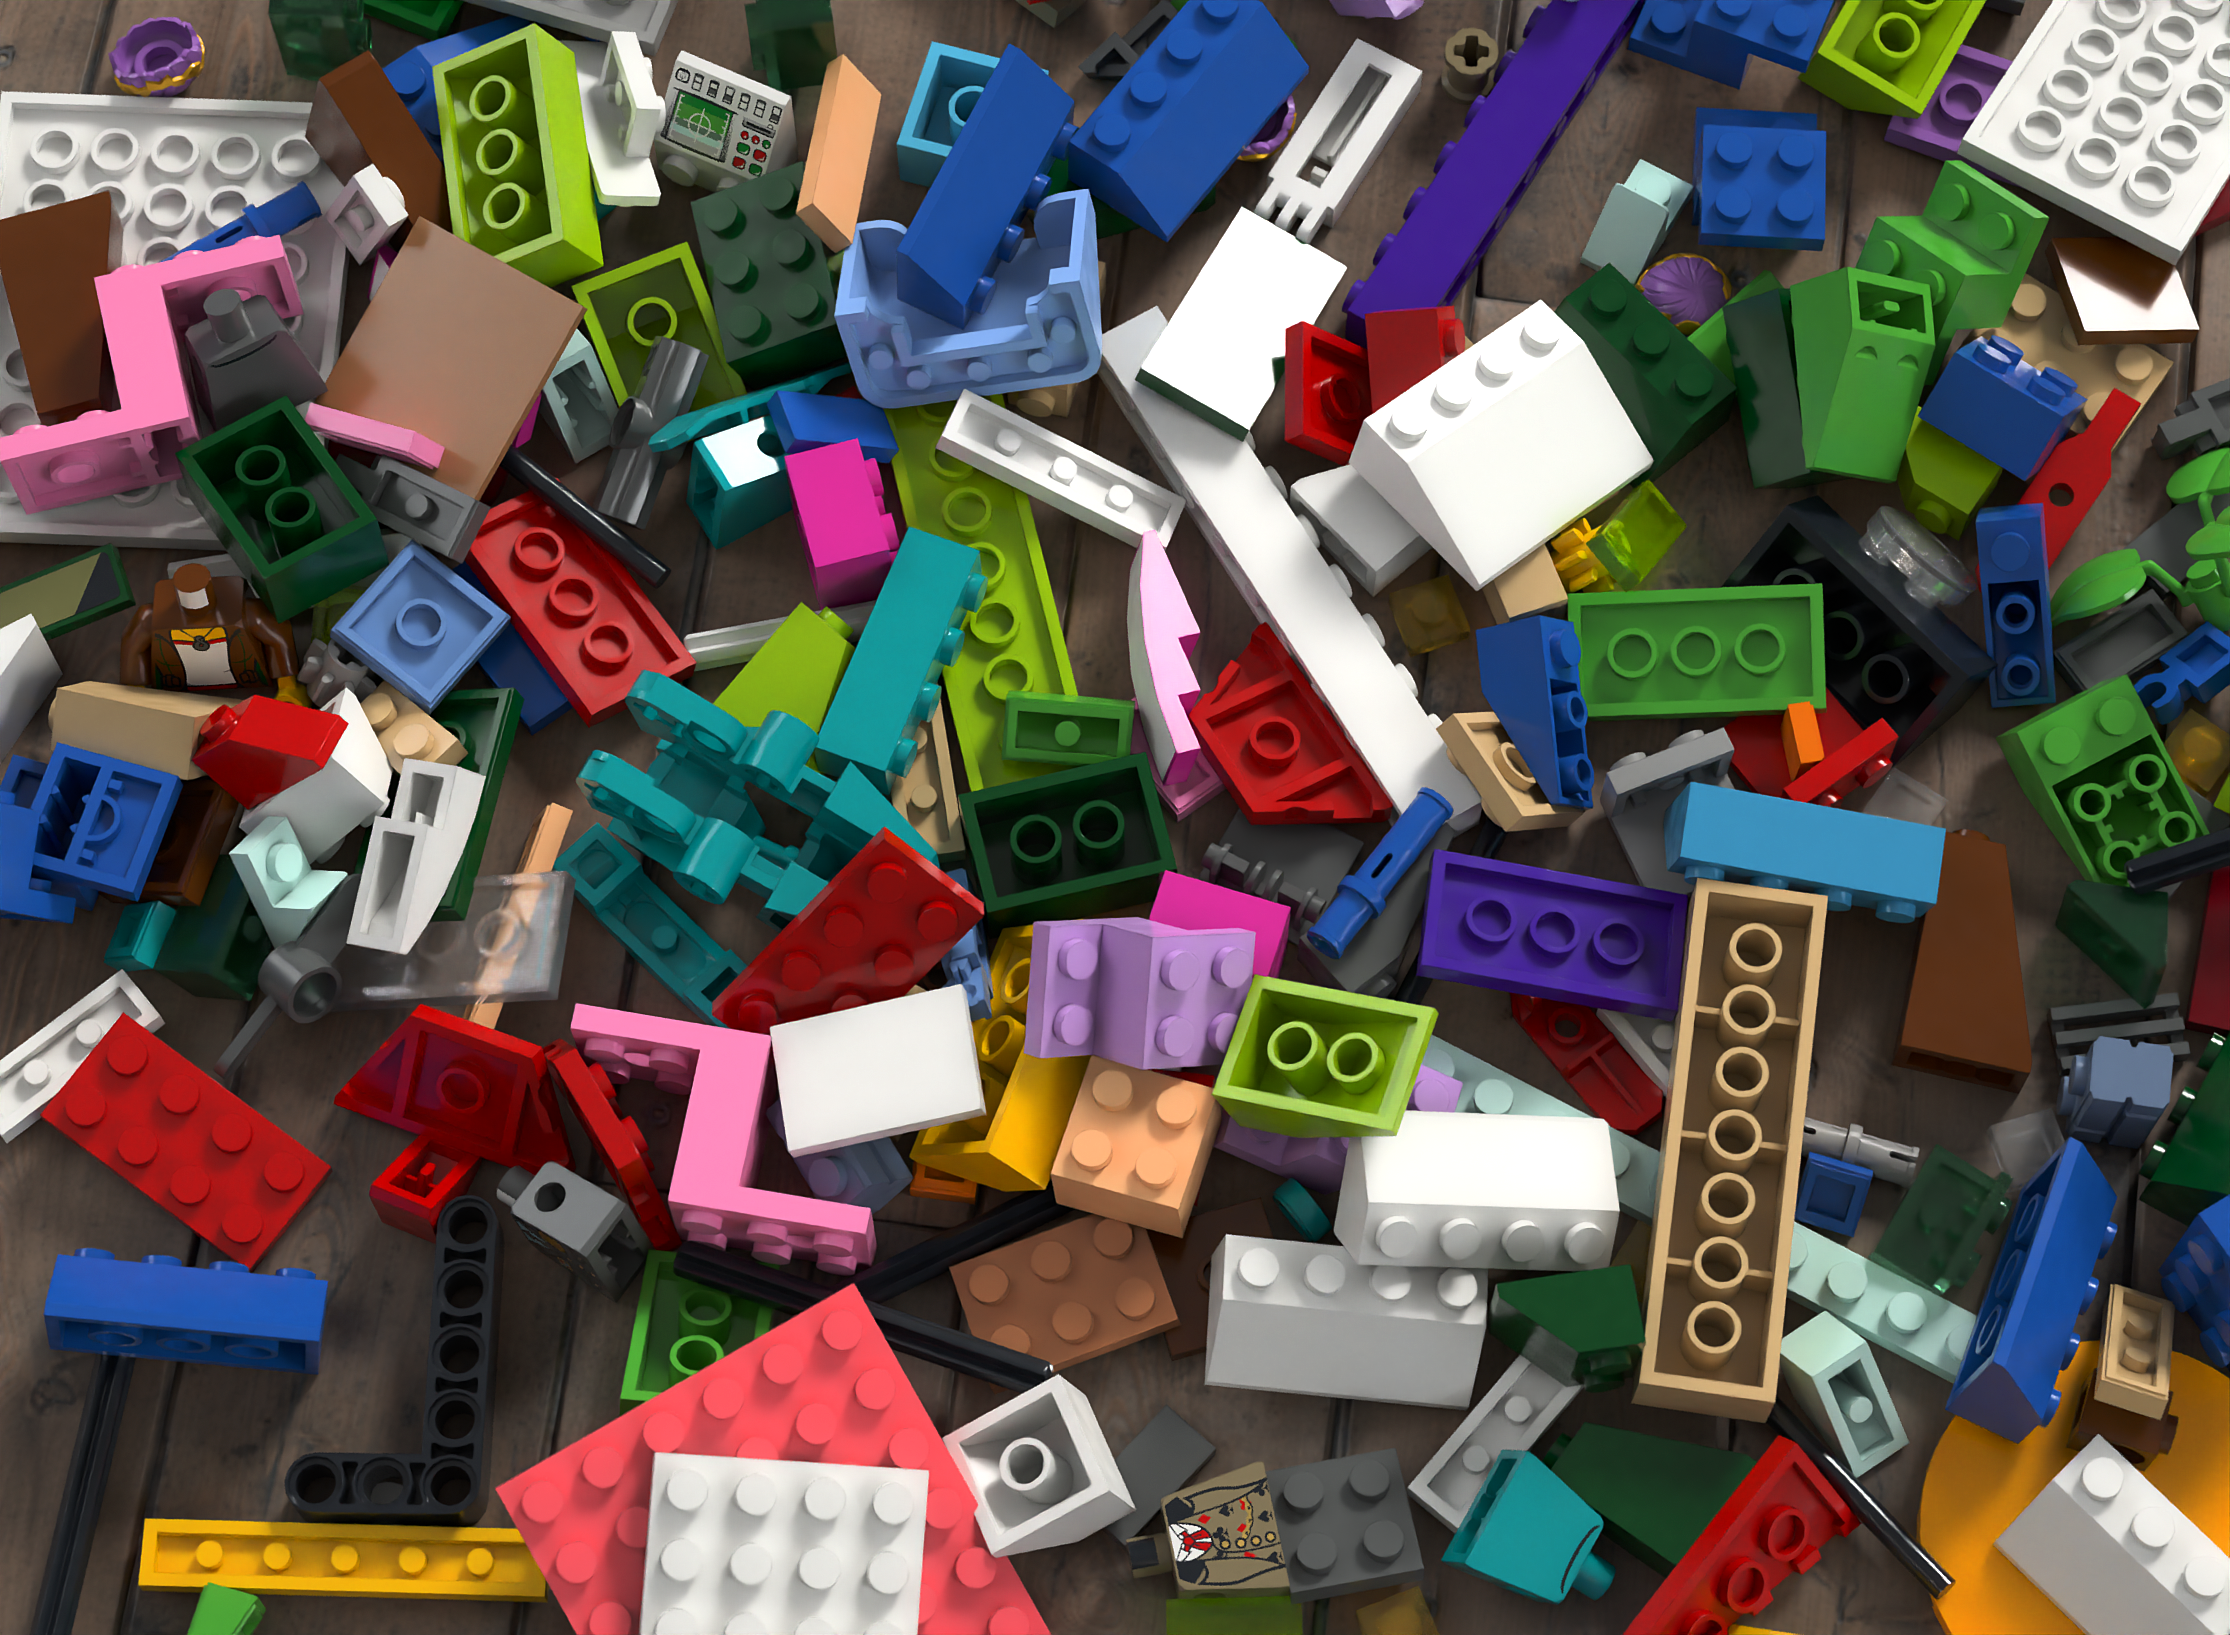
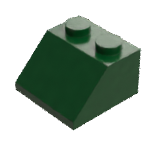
M1631 1264L1496 1284L1487 1317L1489 1333L1566 1387L1584 1385L1586 1392L1598 1393L1620 1388L1625 1385V1378L1633 1377L1645 1347L1646 1339Z

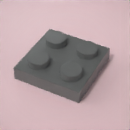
M1396 1448L1265 1471L1290 1584L1289 1598L1291 1604L1424 1580L1423 1561Z

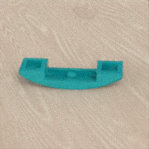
M597 822L555 860L552 870L595 919L670 993L709 1026L730 1029L712 1015V1003L747 965L731 949L725 952L644 874L641 863Z

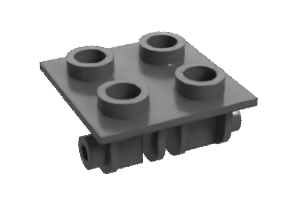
M1239 808L1218 845L1212 843L1208 847L1201 862V866L1204 869L1199 875L1198 880L1291 907L1288 942L1299 947V938L1311 927H1314L1330 906L1337 893V886L1350 871L1364 846V842L1327 823L1251 825Z

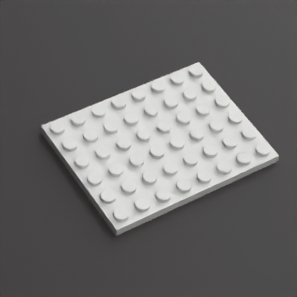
M1 91L0 220L109 190L123 227L121 266H146L158 263L189 246L194 241L243 216L242 208L251 203L257 208L297 186V183L304 181L317 201L322 216L319 218L315 217L280 237L299 291L304 312L302 315L285 318L283 321L306 351L324 383L338 361L350 251L325 214L344 189V186L305 138L313 103ZM0 271L1 438L13 435L15 431L22 427L42 425L37 415ZM183 342L202 432L205 438L215 433L197 400L186 342ZM115 376L112 411L121 410ZM317 397L295 407L304 420L310 403H314ZM314 432L328 451L329 439ZM0 461V542L104 546L111 543L117 547L226 551L190 500L183 478L27 515Z

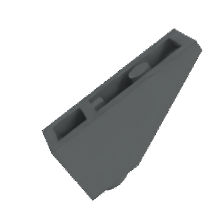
M1447 822L1440 827L1419 854L1416 861L1408 868L1384 899L1386 908L1377 919L1369 918L1345 948L1340 959L1330 958L1316 949L1308 940L1307 932L1299 938L1297 960L1321 987L1378 998H1386L1395 988L1397 983L1394 978H1396L1423 918L1429 861L1434 849L1452 852L1455 831Z

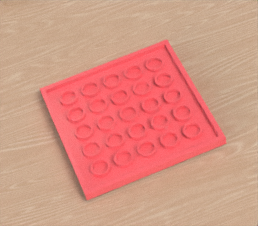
M854 1283L495 1488L576 1635H639L653 1452L928 1470L929 1479L917 1635H1051L1008 1556L996 1558L991 1555L974 1515L978 1507L976 1499Z

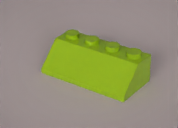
M1842 0L1820 37L1806 73L1800 72L1797 78L1848 109L1918 119L1986 0Z
M534 23L432 66L453 235L547 287L556 286L603 267L604 263L574 52Z

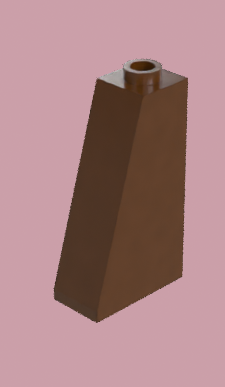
M365 51L319 78L305 138L344 187L354 174L371 164L375 165L382 177H388L397 185L405 201L404 209L409 216L388 243L399 253L419 216L453 234L445 168L370 51Z
M109 190L0 220V271L37 415L42 425L47 427L76 420L78 416L89 411L105 410L112 412L114 371L94 277L111 274L112 271L121 267L123 227Z
M1960 829L1952 833L1946 831L1937 903L1919 918L1891 1065L2019 1094L2031 1072L2032 1053L2006 845L1992 842L1988 836L1974 830Z

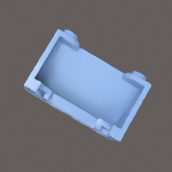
M1089 189L1057 193L1046 197L1038 204L1034 214L1036 237L1023 239L1015 257L1010 263L1001 260L992 279L997 281V286L990 304L982 315L973 312L964 330L897 299L896 250L908 230L905 226L891 220L856 223L853 243L844 249L834 317L857 387L863 398L871 404L882 408H903L958 400L963 389L979 396L1078 383L1088 380L1097 373L1102 358V329L1096 217Z

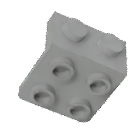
M1724 727L1708 734H1704L1702 730L1690 731L1673 740L1668 746L1669 749L1648 757L1643 752L1630 754L1614 763L1610 771L1607 772L1599 801L1640 886L1686 894L1688 897L1692 896L1695 885L1684 881L1685 874L1667 871L1663 828L1665 810L1690 782L1734 789L1727 772L1735 749Z

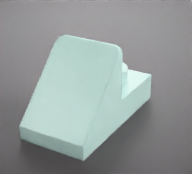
M1640 159L1625 184L1616 183L1581 256L1580 263L1598 272L1610 262L1635 286L1639 277L1650 265L1689 202L1694 186Z
M268 816L229 852L275 949L284 943L297 941L337 887L348 877V874L343 871L312 870L287 817Z

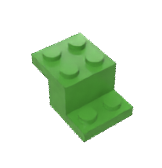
M1961 160L1945 161L1922 215L1876 217L1855 267L1856 269L1930 285L1935 349L1924 385L1933 384L1956 330L2002 327L2050 219L2044 213Z

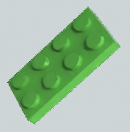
M1822 583L1568 594V621L1574 623V632L1581 647L1578 669L1581 695L1587 706V722L1784 715L1788 704L1810 701V705H1813L1815 714L1827 713Z

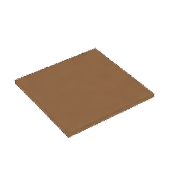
M419 216L327 378L325 384L328 391L317 396L314 404L412 430L445 447L439 467H434L433 470L407 462L403 463L479 501L584 317L587 308Z

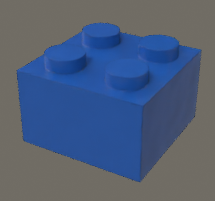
M1992 335L1989 340L1981 336L1953 354L1919 412L1918 417L2026 481L2042 468L2057 444L2063 442L2088 399L2075 392L2078 387L2077 383L2065 374L2049 367H2045L2043 372L2022 361L2024 352L2013 343L1995 335Z

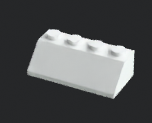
M1405 1111L1397 1136L1349 1138L1333 1232L1358 1265L1586 1271L1609 1267L1620 1209L1608 1123L1603 1118Z
M1226 1234L1211 1256L1205 1385L1467 1410L1470 1405L1486 1330L1488 1268L1358 1265L1344 1246Z
M2099 1433L2054 1477L1993 1543L2019 1571L2086 1635H2230V1558Z

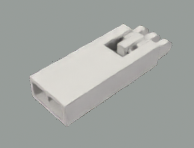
M1357 38L1268 174L1267 191L1259 201L1254 214L1268 221L1277 206L1282 208L1275 226L1286 232L1290 231L1298 217L1303 219L1304 221L1298 228L1296 238L1308 245L1322 223L1333 228L1419 94L1423 71ZM1311 157L1333 167L1328 174V172L1315 166L1311 171V178L1308 182L1299 178Z

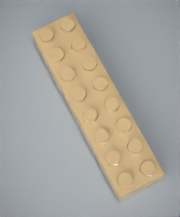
M1697 878L1688 906L1679 1003L1675 1019L1641 1314L1646 1344L1635 1370L1631 1404L1761 1423L1766 1422L1775 1404L1828 896Z

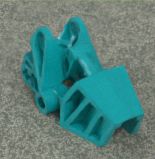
M642 670L625 697V703L640 729L661 738L656 746L659 755L650 764L647 773L645 774L610 753L594 750L576 777V783L591 808L614 817L607 827L609 832L638 852L671 870L677 883L705 901L713 904H723L735 883L767 899L756 918L778 933L816 897L884 826L940 869L937 852L851 761L836 782L805 766L819 743L818 735L807 724L790 714L772 710L767 714L760 727H744L736 718L661 673ZM747 781L814 818L805 833L807 839L801 849L793 845H789L786 848L762 837L767 827L747 791L743 789Z

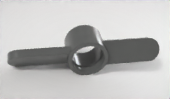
M352 874L346 877L297 941H290L280 945L265 959L259 971L258 983L261 991L267 997L217 1061L213 1071L220 1077L227 1079L239 1068L282 1010L296 1022L310 1023L326 1015L336 1004L342 990V978L340 973L331 966V963L347 944L362 874Z

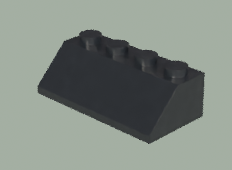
M1819 495L1788 504L1721 587L1822 583L1826 688L1863 730H1866L1883 717L1899 736L1890 761L1893 763L1892 767H1895L1956 714L1998 664Z

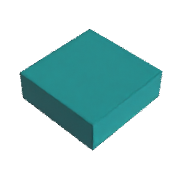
M160 901L125 906L105 953L103 963L118 971L123 969L125 972L153 969L177 910Z

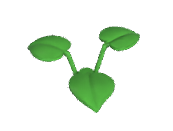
M2230 446L2215 449L2191 459L2173 473L2166 486V493L2173 503L2183 504L2198 499V507L2204 524V528L2193 534L2185 546L2190 558L2200 560L2188 569L2186 575L2189 581L2187 585L2183 586L2152 560L2140 562L2141 558L2136 549L2109 552L2078 567L2059 586L2050 602L2052 630L2062 622L2098 614L2124 603L2140 590L2145 583L2146 576L2154 577L2173 592L2182 607L2195 604L2204 622L2208 621L2222 632L2230 630V563L2227 559L2230 558V506L2219 514L2216 521L2211 508L2214 495L2230 493Z

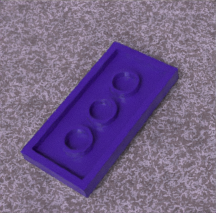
M1434 849L1429 861L1416 975L1672 1022L1678 1011L1688 895Z

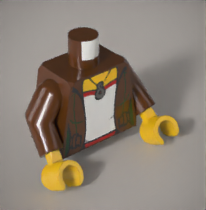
M197 563L186 564L177 569L172 579H162L155 584L153 603L141 605L122 632L120 684L142 688L152 685V689L185 692L273 687V681L276 678L278 691L273 699L291 702L311 708L313 705L306 687L296 682L295 675L299 674L301 670L290 621L287 619L278 624L263 600L256 598L247 579L241 576L211 577L207 567Z

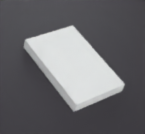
M962 984L770 1027L788 1152L793 1157L987 1115L967 993Z

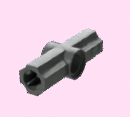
M655 336L633 396L628 397L619 408L610 431V446L614 449L592 508L605 518L636 529L645 530L666 471L672 469L678 463L688 441L670 450L652 452L648 443L651 436L671 420L689 412L709 355L701 352V350L664 336Z

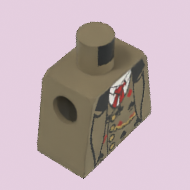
M1263 1461L1246 1465L1160 1499V1516L1164 1532L1126 1539L1133 1579L1172 1572L1176 1595L1180 1604L1266 1603L1288 1600L1290 1584Z

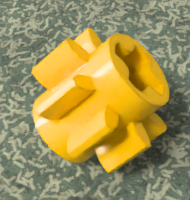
M1582 518L1562 530L1560 536L1551 540V545L1555 550L1549 555L1566 593H1575L1583 589L1584 593L1609 592L1614 589V583L1623 579L1619 569L1624 567L1626 563V552L1620 538L1610 527L1601 525L1591 530L1586 518Z

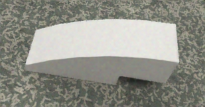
M404 758L391 819L375 816L347 944L403 955L408 954L426 928L447 890L449 881L460 860L471 831L486 776L458 766Z

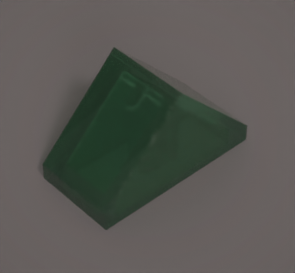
M2075 880L2067 885L2055 926L2141 1007L2146 1009L2152 1005L2167 966L2168 892L2154 890L2142 895H2136L2130 887L2084 880Z

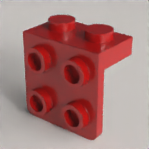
M1826 688L1827 713L1815 714L1825 759L1791 782L1780 732L1784 715L1739 716L1724 727L1735 749L1730 766L1753 793L1837 809L1842 804L1844 796L1860 785L1864 789L1870 787L1891 769L1893 763L1890 761L1899 736L1883 717L1866 730H1863Z

